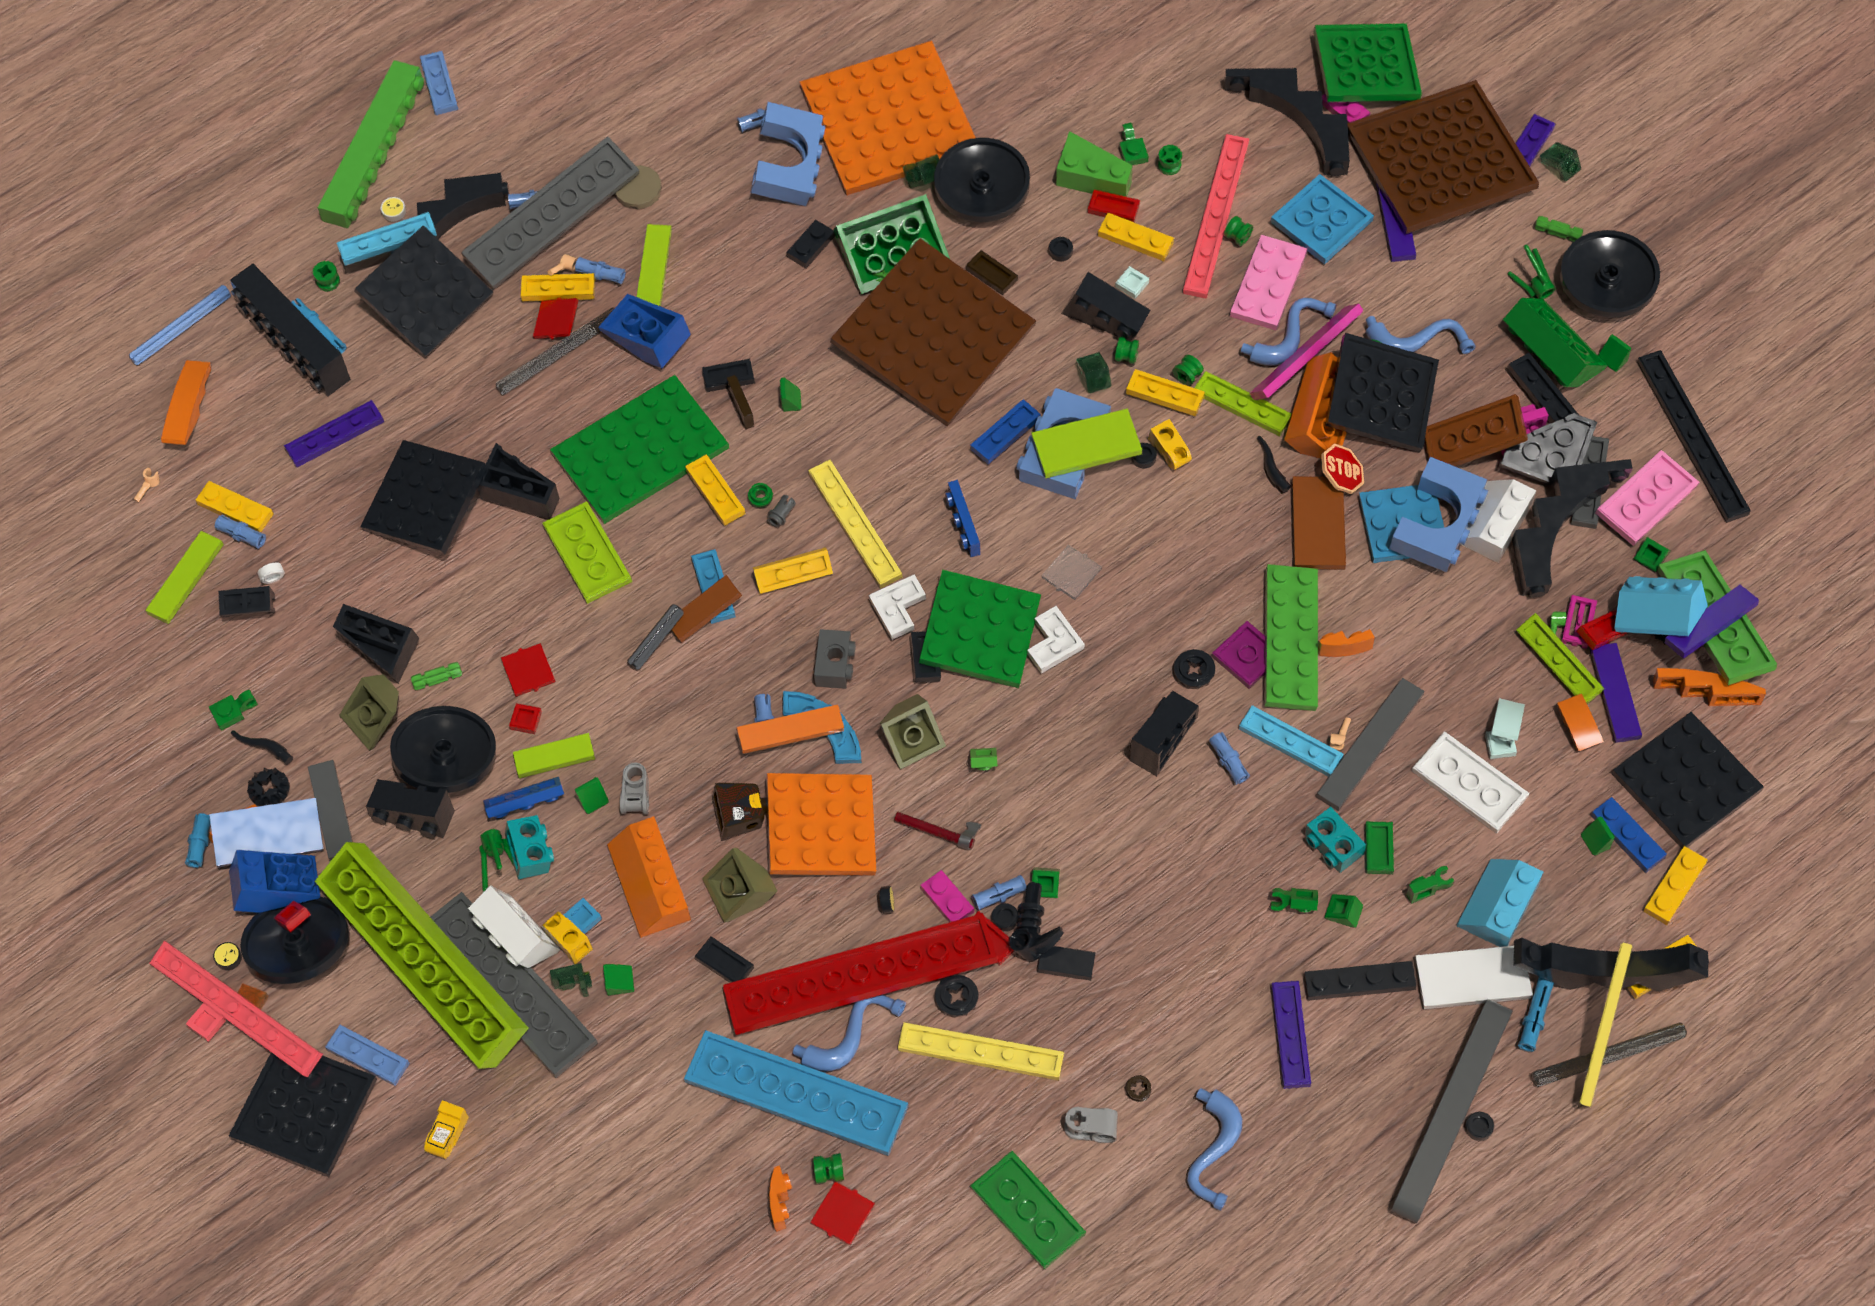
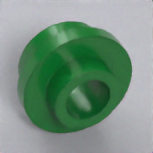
M764 483L754 484L748 492L749 502L756 507L769 505L773 500L772 489ZM758 495H764L763 498H757Z

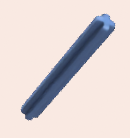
M221 285L129 353L131 361L135 365H139L231 297L228 288Z

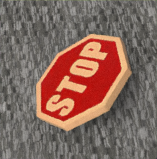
M1333 444L1321 454L1322 472L1335 489L1352 494L1364 484L1363 466L1351 449Z

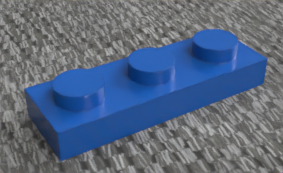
M1023 399L970 445L971 451L989 465L1035 425L1037 418L1041 414Z
M958 480L948 482V492L945 493L948 507H953L955 511L952 516L956 529L961 528L962 535H960L962 547L964 550L968 549L970 557L980 555V541Z
M558 776L483 801L488 818H501L508 815L510 811L516 809L527 810L533 807L535 803L541 801H555L560 795H564Z
M1612 797L1592 812L1591 817L1594 820L1600 816L1603 817L1615 837L1614 841L1645 873L1666 858L1667 853Z

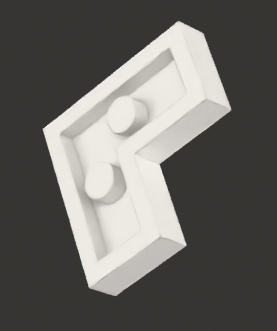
M915 574L869 595V600L891 640L915 630L914 624L905 608L926 599V594Z
M1057 606L1035 618V624L1046 639L1028 649L1027 655L1041 674L1084 649L1085 644Z

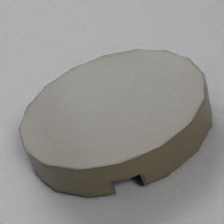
M641 165L636 166L639 169V174L615 193L618 201L625 207L630 208L631 206L636 207V209H644L654 204L660 197L662 184L657 172Z

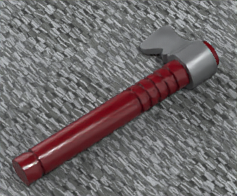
M897 812L894 819L895 822L945 840L947 839L958 844V847L967 850L973 848L975 843L974 837L978 830L981 829V824L967 822L966 827L968 830L959 834L901 812Z

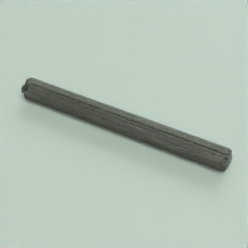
M611 307L571 333L570 336L565 337L496 382L495 386L499 393L505 395L600 333L601 331L598 327L615 308Z
M1679 1022L1606 1047L1602 1066L1683 1039L1687 1035L1686 1028L1683 1023ZM1593 1052L1533 1071L1531 1077L1534 1085L1540 1087L1588 1071Z

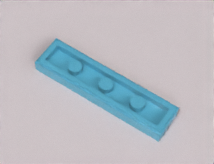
M427 212L336 243L346 266L398 249L423 225L434 236H437L430 214Z
M1253 705L1239 725V730L1330 777L1344 756L1340 751Z

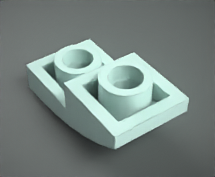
M1499 698L1491 734L1496 735L1498 739L1503 741H1517L1525 704Z

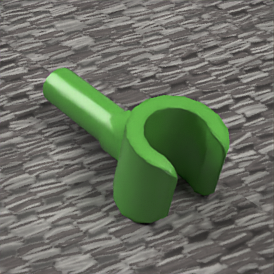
M1555 611L1552 613L1550 629L1556 634L1557 626L1565 627L1566 612Z

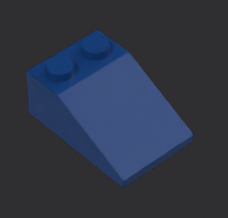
M627 294L598 327L601 332L638 358L659 368H663L691 335L683 315Z

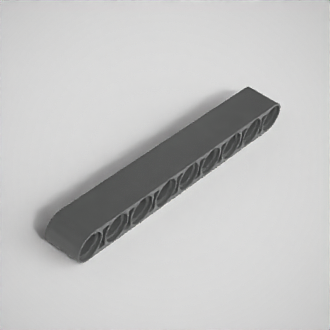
M1487 999L1391 1212L1418 1223L1513 1012L1512 1009Z

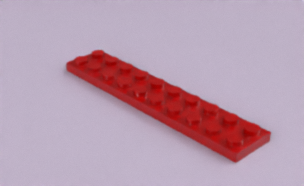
M981 913L724 984L723 988L734 1031L738 1035L998 963L984 915Z

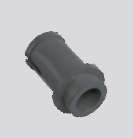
M783 495L775 508L767 513V521L772 526L780 527V525L785 524V518L796 505L793 498H790L787 503L786 500L789 496Z

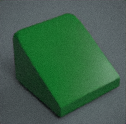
M1611 334L1602 348L1599 357L1610 369L1617 372L1628 362L1632 348Z
M781 378L782 410L784 412L801 410L800 389L786 378Z
M1647 537L1634 559L1657 572L1659 564L1664 562L1671 550Z
M598 777L575 789L578 802L586 814H590L609 803Z
M1601 816L1596 818L1581 834L1582 839L1594 856L1609 850L1615 838Z
M1033 868L1032 882L1042 885L1041 897L1058 898L1060 869Z
M1332 894L1324 918L1356 928L1363 904L1356 896Z
M603 965L605 987L608 996L635 992L632 965Z

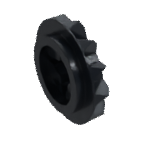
M1187 650L1177 657L1174 664V674L1178 678L1179 683H1184L1188 688L1193 686L1199 689L1202 685L1209 684L1210 680L1214 677L1215 663L1212 657L1202 650ZM1192 665L1194 668L1200 666V674L1196 672L1189 673L1190 666Z
M264 767L263 771L259 773L254 772V777L248 781L247 792L251 801L258 806L279 804L288 795L290 785L284 772L282 773L276 768L267 769ZM271 781L275 788H268L267 792L264 793L265 790L261 785H267Z
M951 975L944 978L938 984L935 999L937 1006L944 1014L953 1015L956 1018L959 1015L967 1016L972 1009H975L979 995L977 986L970 978L963 975ZM962 990L964 1001L956 1000L951 1003L952 995L950 993L957 994Z

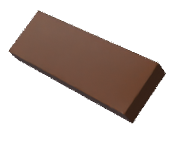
M725 575L682 609L684 614L674 625L672 631L681 642L685 641L738 600L742 594L729 577Z

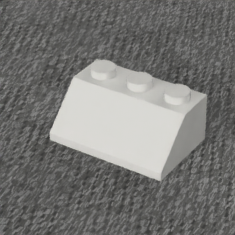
M1514 479L1487 481L1485 489L1488 490L1483 505L1478 503L1476 507L1479 513L1474 525L1469 523L1467 527L1470 533L1464 545L1460 543V545L1499 563L1512 541L1515 530L1519 529L1531 509L1536 494L1535 489Z
M491 885L468 908L474 915L472 920L481 929L486 928L491 933L489 939L499 948L501 946L504 947L508 952L505 956L515 966L520 964L530 968L560 951V948L511 895Z

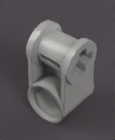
M630 763L623 770L622 791L620 794L621 814H626V812H643V814L648 815L649 779L645 767L640 763ZM634 775L642 776L638 781L630 780Z
M1073 1107L1066 1113L1064 1132L1069 1138L1074 1140H1088L1099 1143L1115 1142L1118 1113L1108 1108ZM1074 1121H1079L1080 1126H1075Z

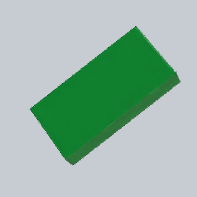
M1366 821V874L1393 875V822Z

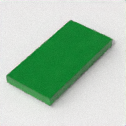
M1013 1151L1009 1152L970 1185V1189L1043 1270L1086 1235V1231Z

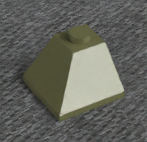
M384 674L362 677L339 714L368 750H373L396 713L399 691Z
M919 694L894 705L880 722L899 769L946 747L928 701Z
M732 848L702 878L724 922H729L762 907L777 892L767 869L738 848Z

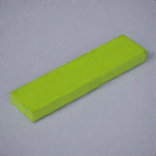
M647 224L637 297L661 306L672 228L671 225Z
M1207 371L1204 372L1194 387L1195 389L1205 391V400L1279 437L1287 427L1292 413L1263 399L1253 400L1249 392Z
M200 531L146 608V613L169 624L223 547L222 540Z
M1534 613L1516 629L1575 696L1582 693L1586 703L1589 704L1605 689L1538 614Z

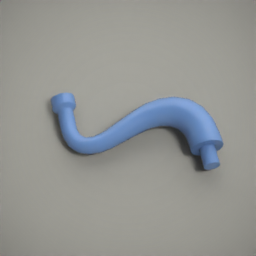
M1312 298L1298 299L1289 310L1286 336L1280 344L1268 346L1257 342L1255 346L1244 343L1241 352L1250 355V361L1262 365L1282 364L1298 349L1300 343L1299 314L1301 309L1309 307L1323 312L1325 316L1332 318L1336 304L1332 302L1324 303Z
M1370 316L1365 320L1368 325L1365 332L1369 340H1377L1383 344L1411 352L1420 349L1437 333L1445 329L1452 330L1456 334L1460 342L1459 348L1463 354L1472 352L1476 347L1473 340L1468 338L1463 327L1452 319L1438 320L1407 338L1393 336L1388 332L1384 323H1377L1374 316Z
M885 995L857 1001L853 1005L845 1037L839 1045L831 1049H822L809 1045L806 1049L797 1044L793 1049V1055L802 1058V1065L818 1071L841 1069L852 1060L857 1052L861 1039L863 1013L867 1005H881L899 1017L905 1009L906 1002L900 999L894 1000Z
M1200 1088L1196 1098L1207 1103L1205 1109L1219 1118L1221 1131L1215 1142L1191 1165L1187 1182L1190 1189L1196 1195L1212 1203L1214 1208L1221 1211L1228 1196L1222 1192L1216 1193L1201 1185L1199 1176L1205 1168L1234 1146L1242 1131V1116L1236 1104L1217 1089L1210 1093Z

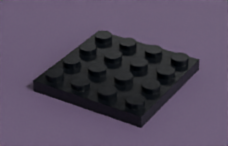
M424 225L354 290L424 359L493 295V291Z
M1345 333L1342 336L1325 426L1420 452L1424 445L1439 360Z
M403 440L360 527L366 532L445 555L488 466L478 460Z
M1692 712L1685 715L1614 768L1611 773L1682 849L1684 846L1688 848L1762 792L1764 788Z
M271 1052L228 1136L231 1140L329 1177L377 1078L375 1075L323 1055L310 1075L306 1077Z

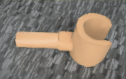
M564 254L560 263L548 270V274L551 276L563 269L574 272L576 270L574 262L577 258Z
M146 468L143 471L144 483L134 497V500L138 503L150 487H155L160 482L158 472L151 477V468Z
M1346 717L1344 719L1339 734H1331L1330 747L1336 750L1344 748L1346 732L1351 722L1350 718Z

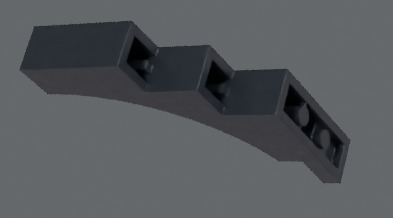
M1297 68L1226 69L1225 91L1238 92L1248 90L1249 101L1273 108L1292 119L1314 143L1320 155L1324 175H1348L1350 158L1347 114H1323L1322 91H1298Z
M501 173L444 179L445 199L418 202L417 214L421 215L429 212L437 233L435 237L440 239L449 229L464 219L485 210L506 206L505 196L509 194L508 182H503Z
M1631 459L1555 468L1551 477L1555 496L1536 498L1532 506L1535 528L1515 530L1512 537L1522 596L1530 595V597L1536 598L1548 593L1552 585L1550 572L1552 549L1559 530L1580 507L1592 499L1605 494L1610 485V480L1612 482H1620L1628 478L1633 469Z
M1519 938L1514 940L1513 966L1569 990L1593 983L1609 989L1619 951L1582 949L1556 943L1540 946L1527 939ZM1691 943L1665 949L1631 951L1622 988L1640 984L1658 992L1708 978V951Z

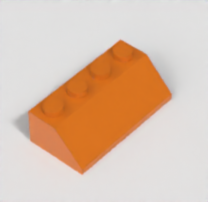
M1332 352L1315 356L1308 361L1284 439L1300 454L1322 459L1321 454L1333 444L1343 446L1347 433L1343 430L1325 426L1338 358Z
M653 816L628 825L607 846L640 938L690 921L691 918L655 817Z

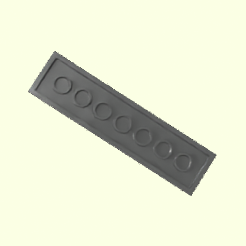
M607 136L461 252L462 256L494 290L639 174V169Z
M460 892L430 918L528 1026L529 1029L520 1039L552 1075L557 1078L598 1044L597 1039L531 967L527 968L520 964L515 966L507 959L505 955L508 952L504 947L501 946L499 948L489 939L491 933L486 928L481 929L472 920L474 915L468 908L473 903L463 892Z

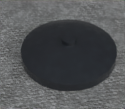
M972 138L957 143L942 155L937 163L934 174L935 191L941 204L950 213L961 219L972 222L996 221L1009 216L1023 204L1030 188V171L1025 158L1010 144L993 138Z
M1601 230L1581 236L1568 247L1561 263L1560 280L1567 296L1582 310L1600 317L1619 318L1637 313L1651 302L1659 285L1660 268L1652 250L1638 238L1620 231Z
M454 706L429 707L411 714L396 728L390 744L391 761L397 774L406 783L415 788H418L420 785L426 786L428 792L438 793L439 788L446 789L448 793L458 792L477 784L491 770L496 757L495 736L487 722L469 710Z
M320 896L318 899L299 903L311 915L292 932H289L278 925L274 919L285 907L257 913L249 921L241 937V953L246 966L256 977L275 984L299 983L320 975L335 964L347 946L349 927L344 914L331 900Z

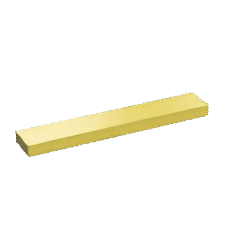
M828 460L809 469V476L880 589L903 578L899 567L832 461Z
M1622 943L1620 945L1580 1099L1582 1105L1591 1107L1629 963L1633 947L1630 944Z
M903 1022L898 1051L1058 1081L1064 1058V1052L905 1022Z

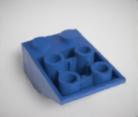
M236 850L229 870L234 911L261 913L288 906L292 901L302 903L320 898V889L315 882L318 877L315 856Z

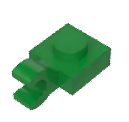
M1132 123L1122 124L1124 142L1119 143V149L1123 161L1132 166L1147 163L1149 156L1143 138L1135 139Z
M246 690L236 700L230 695L209 706V709L222 731L245 719L242 712L254 708L258 703L251 691Z
M1447 866L1439 867L1435 872V876L1431 875L1427 878L1420 876L1411 881L1406 894L1411 904L1435 895L1436 891L1440 889H1448L1453 885V878L1443 880L1440 877L1447 873Z
M1281 888L1272 889V896L1282 899L1280 902H1271V909L1274 911H1281L1288 905H1290V909H1296L1299 912L1317 911L1318 890L1291 888V891H1286Z

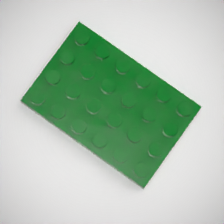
M673 375L551 448L550 451L551 455L603 524H606L688 474L685 468L688 464L706 454L711 460L728 450L729 443L676 375Z

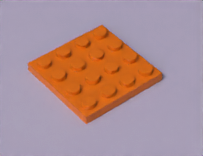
M767 773L769 874L875 876L876 852L872 775Z

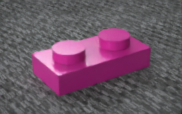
M1326 93L1322 95V105L1332 114H1347V123L1370 116V112L1359 102H1327Z
M942 870L921 884V890L948 922L967 918L975 913L973 906Z

